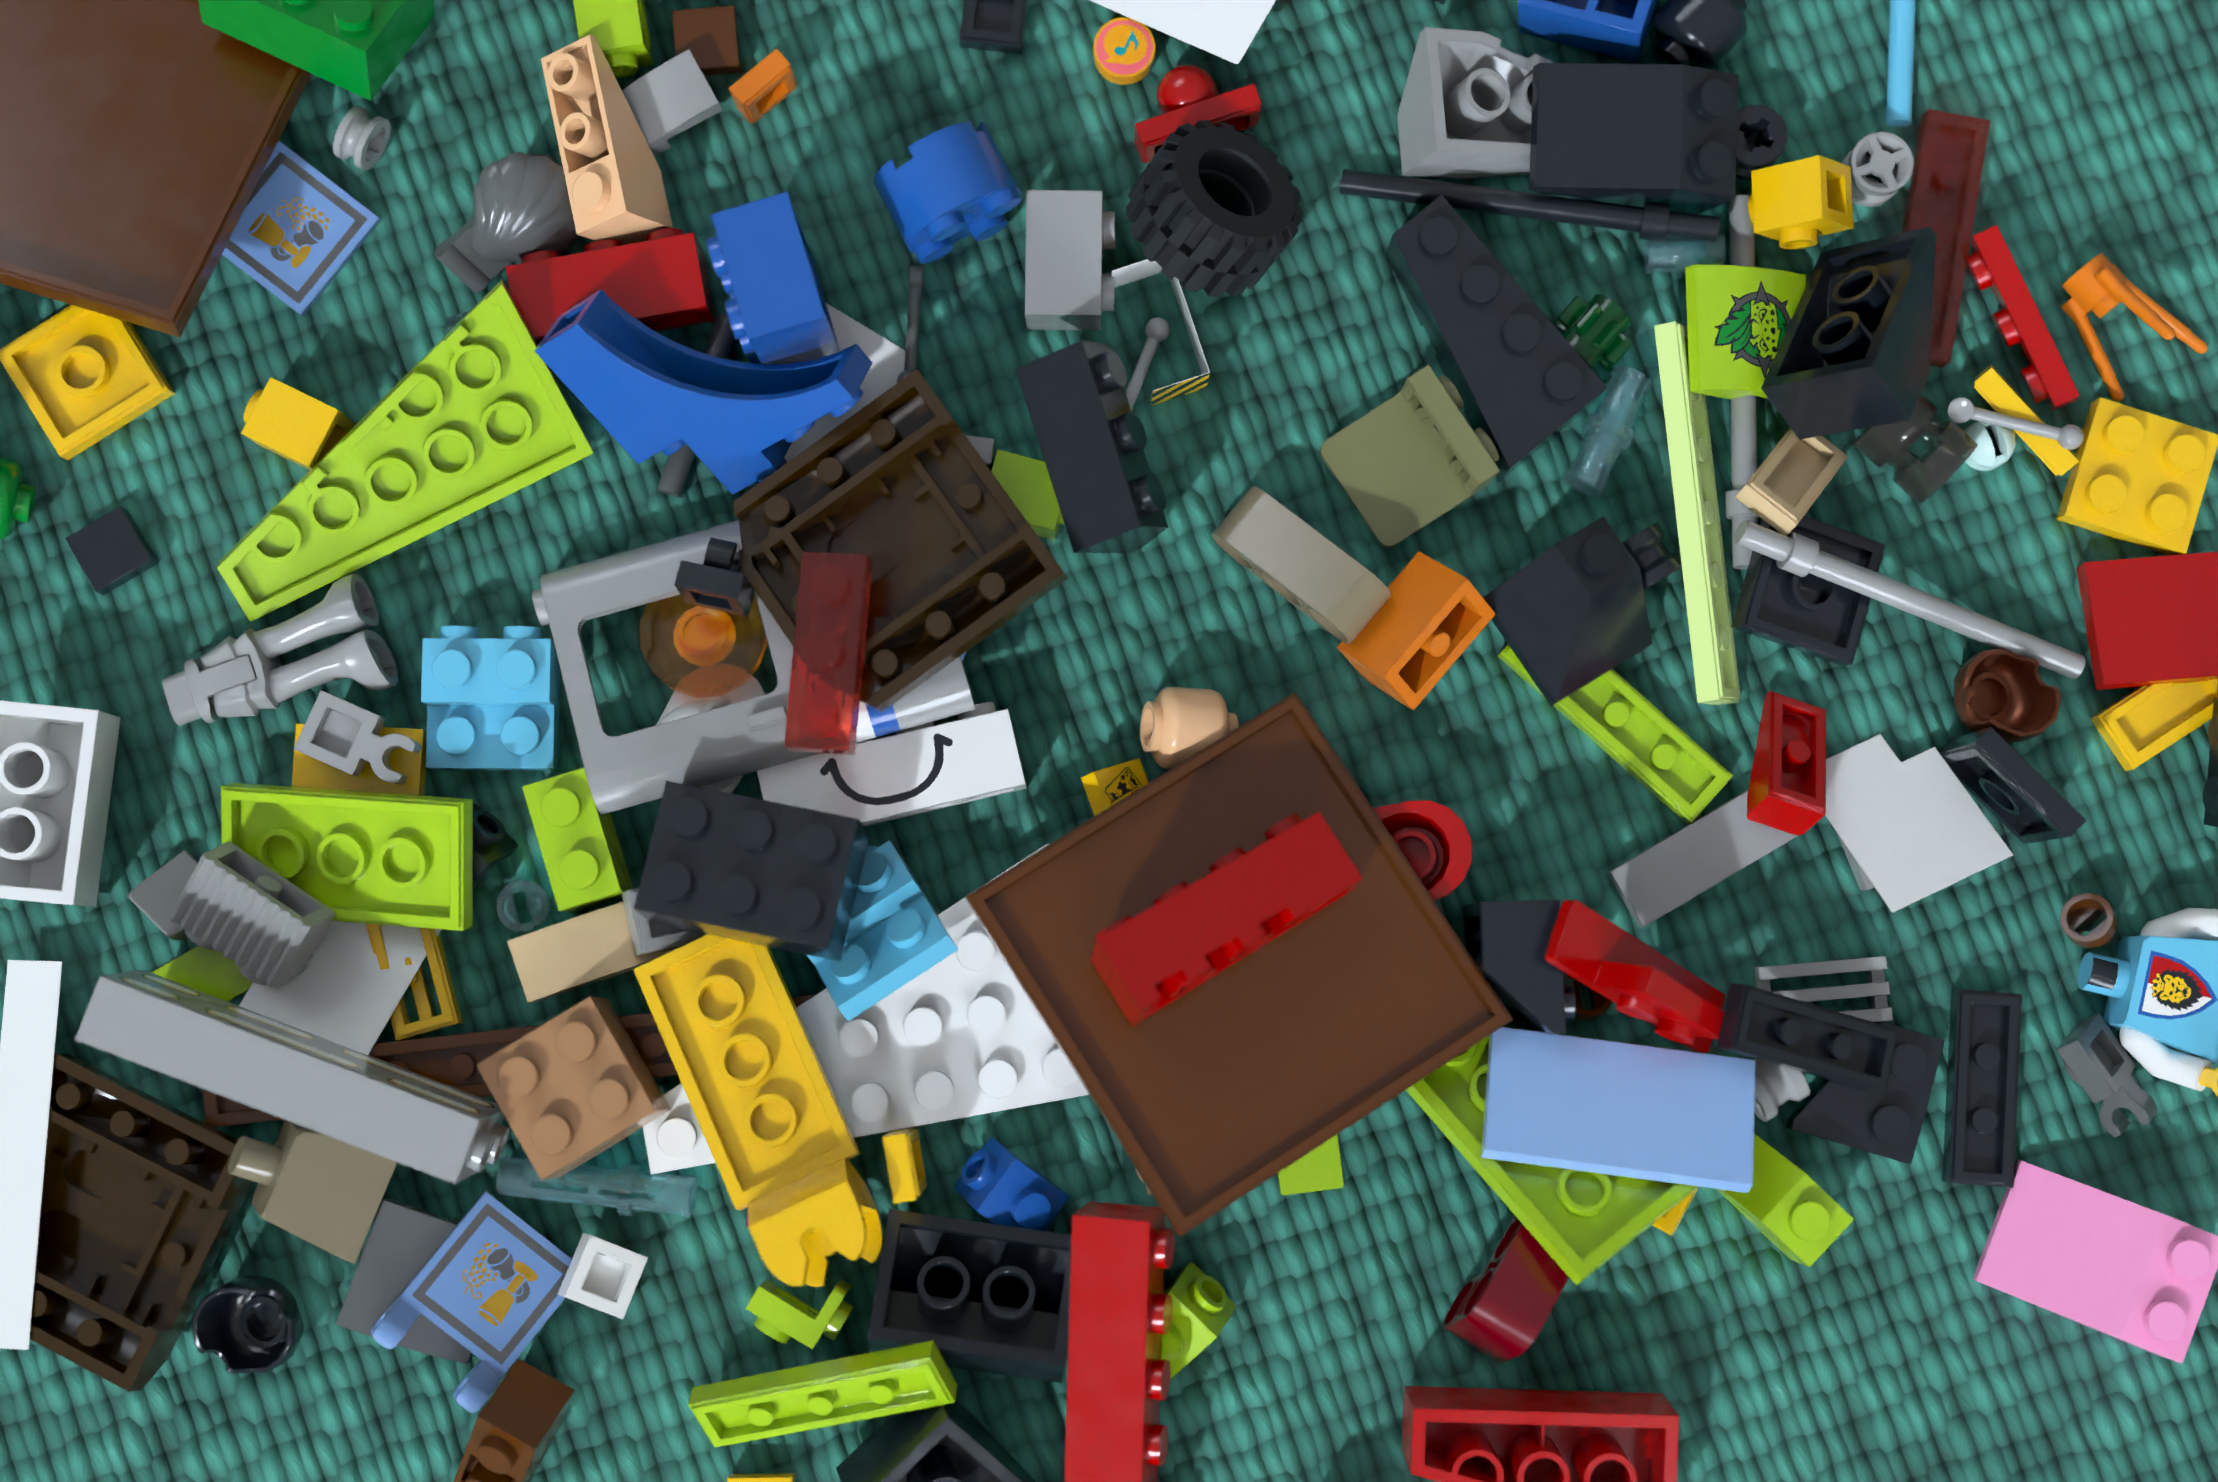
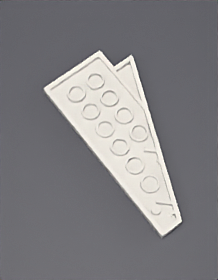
M1047 844V845L1042 846L1041 848H1039L1038 850H1036L1035 852H1033L1032 854H1030L1029 856H1027V857L1024 858L1023 860L1019 861L1018 863H1016V864L1013 865L1012 867L1016 866V865L1019 864L1020 862L1024 861L1025 859L1029 858L1030 856H1032L1033 854L1037 853L1038 851H1040L1041 849L1045 848L1046 846H1048V845H1050V844ZM966 897L938 915L959 950L858 1016L847 1021L837 1008L827 988L797 1007L853 1137L1089 1095L967 903ZM681 1083L663 1095L671 1110L643 1126L651 1174L715 1163Z

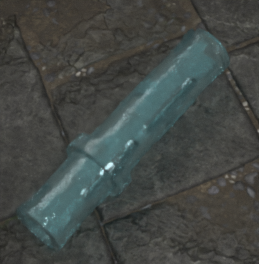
M504 1155L502 1157L496 1180L498 1197L511 1196L556 1201L559 1203L617 1208L618 1214L624 1216H634L636 1210L683 1215V1217L691 1218L695 1209L698 1188L697 1176L651 1174L650 1172H642L640 1165L626 1163L622 1169L580 1165L560 1178L540 1180L529 1159L514 1158L511 1155Z

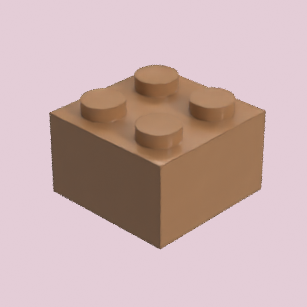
M589 996L476 1065L540 1180L562 1177L671 1110L608 998Z

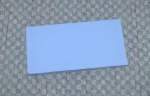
M1501 1027L1490 1034L1481 1157L1748 1193L1753 1186L1755 1060Z

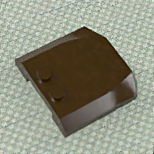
M918 369L733 501L734 514L739 519L742 549L739 550L742 573L745 574L747 580L804 663L819 680L880 712L885 711L1068 579Z
M55 1053L30 1340L128 1392L142 1390L169 1358L254 1182L228 1174L230 1157L238 1139L70 1054Z

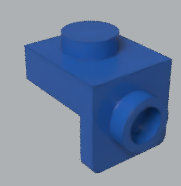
M993 1137L986 1142L981 1150L976 1151L969 1157L962 1169L961 1177L954 1186V1189L978 1213L994 1224L1039 1231L1046 1230L1070 1197L1059 1186L1016 1157Z

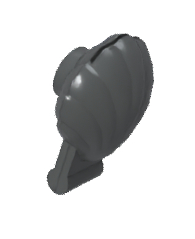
M517 152L511 153L501 158L498 162H492L485 167L480 174L479 182L474 185L473 217L450 238L444 240L435 250L434 256L470 290L478 293L505 266L511 262H522L523 256L538 251H557L560 255L566 253L579 235L576 234L562 164L555 162L546 154Z

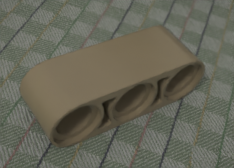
M1252 486L1211 533L1216 543L1233 559L1346 644L1350 645L1392 595L1384 583L1366 567L1256 486Z

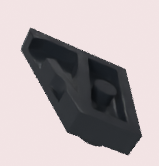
M1875 1022L1898 1029L1886 1093L1872 1092L1824 1078L1822 1080L1824 1084L1800 1110H1795L1788 1117L1785 1128L1911 1165L1945 1040L1885 1022Z

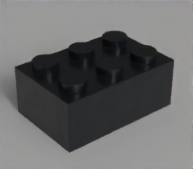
M666 781L634 910L655 924L840 961L870 834L861 821L856 818Z

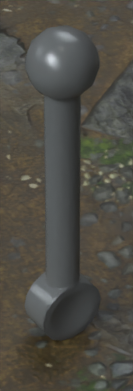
M910 265L904 371L898 376L897 383L917 368L921 295L924 281L923 265Z

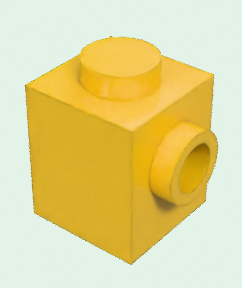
M1816 155L1751 171L1752 193L1748 199V212L1754 225V233L1779 241L1780 248L1803 249L1818 244V236L1854 229L1850 166L1821 155Z

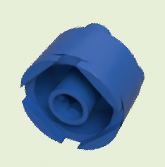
M966 121L945 127L921 138L907 147L912 156L907 163L897 169L892 159H890L878 170L873 179V183L908 250L916 254L920 264H928L942 258L954 248L952 243L970 234L973 235L975 241H982L997 234L1008 225L1004 214L1021 202V190L988 127L983 122H980L977 130H975L971 121Z

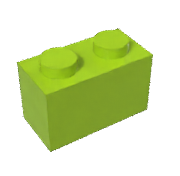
M584 767L522 786L558 911L575 913L622 898V893L633 889L611 814L601 815L598 811L589 788Z

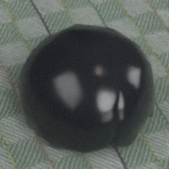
M250 1275L239 1276L201 1299L192 1318L194 1345L198 1352L217 1355L225 1363L226 1372L269 1373L294 1355L304 1329L302 1317L293 1294L284 1285L272 1278Z

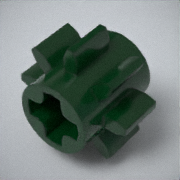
M1596 294L1588 304L1580 296L1576 295L1553 323L1592 370L1599 363L1602 368L1609 372L1633 344V341L1624 335L1632 325L1629 316L1618 304L1601 294Z

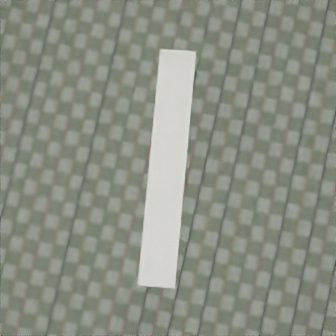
M8 960L0 1041V1348L29 1350L62 961Z

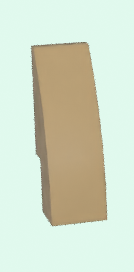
M624 902L598 909L507 941L528 1003L541 1002L585 985L624 974L673 951L668 950L635 957Z

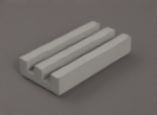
M1886 956L1753 967L1755 987L1770 992V979L1868 971L1869 983L1773 991V993L1803 1002L1870 996L1872 1006L1870 1009L1837 1012L1871 1022L1893 1020L1892 1007H1888L1887 995H1890L1889 982H1885L1884 969H1887Z

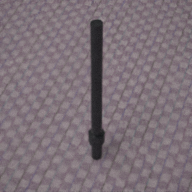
M1343 169L1340 185V194L1429 205L1442 194L1454 209L1639 232V239L1665 242L1666 236L1717 242L1721 217L1670 211L1671 204L1645 201L1644 207L1349 169Z

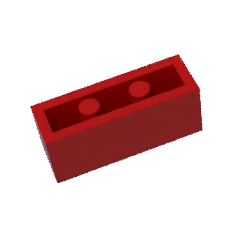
M666 228L647 234V241L622 245V242L619 240L606 239L591 242L585 245V252L560 256V253L557 251H538L527 254L522 258L523 263L505 266L510 295L537 345H539L558 316L600 289L628 314L656 332L713 322L715 317L703 249L694 232L684 234L682 229Z

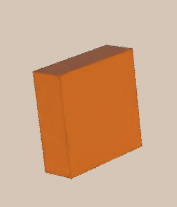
M776 48L728 89L739 112L750 124L753 122L755 124L792 93L798 84L791 64Z

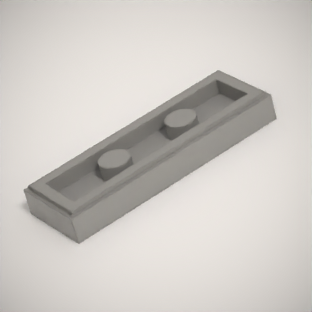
M1748 790L1610 870L1607 874L1639 928L1799 835H1793L1749 820L1747 818Z

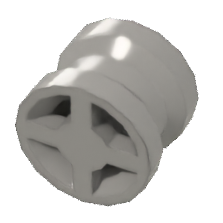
M1887 132L1871 133L1861 139L1853 150L1846 155L1841 163L1851 167L1852 202L1865 207L1882 205L1906 184L1912 175L1914 160L1911 149L1903 139ZM1873 174L1876 177H1880V182L1869 176L1866 177V175Z
M1754 1059V1113L1762 1121L1767 1122L1777 1116L1779 1106L1788 1100L1799 1102L1810 1095L1808 1083L1801 1071Z

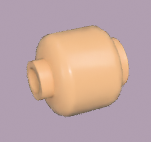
M1165 687L1157 694L1154 701H1148L1143 708L1140 723L1141 746L1143 751L1151 752L1154 762L1158 766L1172 769L1237 729L1238 719L1235 713L1228 712L1223 696L1217 691L1200 688Z

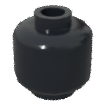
M1667 0L1653 17V28L1660 40L1655 46L1657 53L1667 64H1681L1713 69L1747 31V20L1743 13L1747 9L1746 1Z

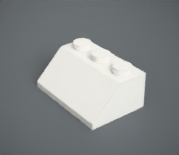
M0 700V898L96 907L121 717L99 710Z

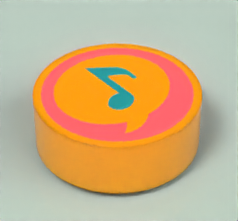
M1120 17L1108 21L1099 29L1094 39L1093 58L1095 66L1105 79L1115 84L1129 85L1142 80L1151 71L1155 60V40L1151 31L1145 24L1129 17Z

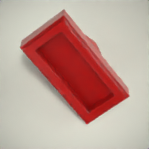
M1193 64L1178 65L1166 73L1159 82L1156 93L1157 104L1162 115L1135 123L1134 144L1141 163L1145 162V164L1149 163L1171 133L1174 134L1179 126L1186 123L1194 126L1199 120H1210L1218 127L1223 122L1233 125L1237 132L1255 127L1259 120L1262 104L1255 84L1253 83L1218 95L1217 85L1209 73Z

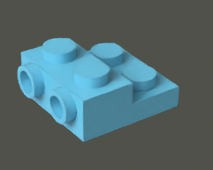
M441 626L439 638L422 639L421 702L427 704V769L558 770L560 665L554 641L552 639H542V628L507 626L503 629V638H479V628Z
M889 840L880 847H867L841 960L835 961L811 955L807 956L815 965L837 1008L847 1021H850L959 949L912 871Z

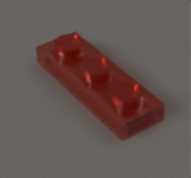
M802 552L784 747L789 751L855 755L873 560L868 555Z

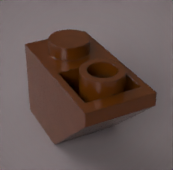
M517 1359L478 1415L454 1482H529L560 1427L575 1390L526 1362Z

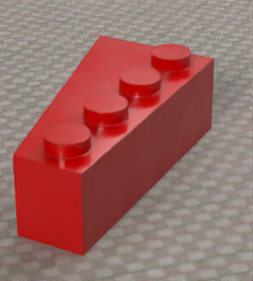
M1320 811L1303 821L1297 813L1286 817L1264 833L1268 841L1245 853L1242 847L1234 849L1209 866L1210 874L1191 885L1183 881L1173 886L1153 900L1154 906L1133 918L1130 915L1125 916L1096 935L1097 939L1090 961L1132 1027L1349 894L1357 887L1363 877Z
M1404 1386L1402 1452L1410 1473L1438 1482H1677L1679 1414L1663 1393Z

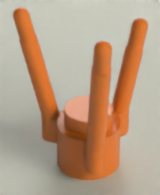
M2102 252L2085 264L2062 285L2072 298L2063 304L2061 309L2075 323L2102 381L2115 402L2123 400L2124 392L2087 316L2090 311H2093L2101 319L2122 302L2164 339L2171 340L2176 336L2199 354H2204L2208 350V345L2129 281Z

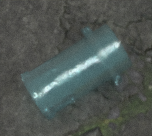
M1718 234L1717 242L1666 236L1665 242L1646 240L1644 244L1645 274L1683 273L1687 266L1695 264L1724 265L1725 238L1723 234Z

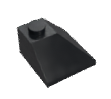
M1604 516L1553 545L1483 597L1496 613L1491 619L1551 707L1644 651L1652 644L1640 567Z

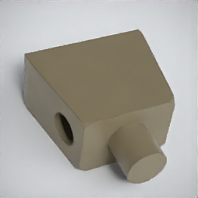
M286 1120L275 1145L241 1136L230 1157L228 1174L258 1183L253 1195L252 1205L260 1217L347 1262L355 1264L397 1162Z

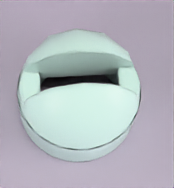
M1976 421L1967 427L1959 441V451L1963 460L1970 467L1980 471L1993 470L2007 462L2016 446L2015 433L2012 429L1981 421ZM1986 428L1992 430L2001 455L1995 457L1993 442Z

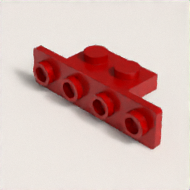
M1568 899L1562 902L1545 954L1546 961L1616 1003V1009L1620 1012L1644 1020L1654 1026L1655 1032L1658 1035L1679 1042L1695 1052L1707 1053L1712 1039L1719 1040L1724 1011L1722 1010L1725 1001L1724 994L1581 902Z

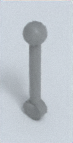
M1152 318L1146 324L1145 332L1148 338L1125 392L1131 411L1160 341L1165 340L1169 335V324L1163 318Z
M1965 397L1953 399L1948 406L1949 417L1957 423H1964L1973 419L2057 440L2058 444L2066 450L2076 449L2084 441L2083 431L2076 425L2069 424L2058 428L1974 407L1973 403Z

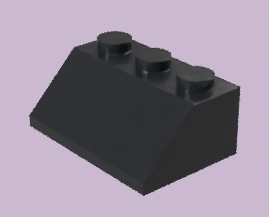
M1081 340L1016 368L1073 552L1132 553L1143 548L1167 529L1168 524L1163 512L1166 507L1165 492L1158 478L1150 471L1143 449L1147 443L1146 433L1138 416L1131 411L1124 390V386L1127 384L1126 370L1120 357L1111 349V346L1109 344Z
M889 1209L867 1337L869 1353L933 1340L947 1367L1062 1383L1068 1353L1072 1235Z

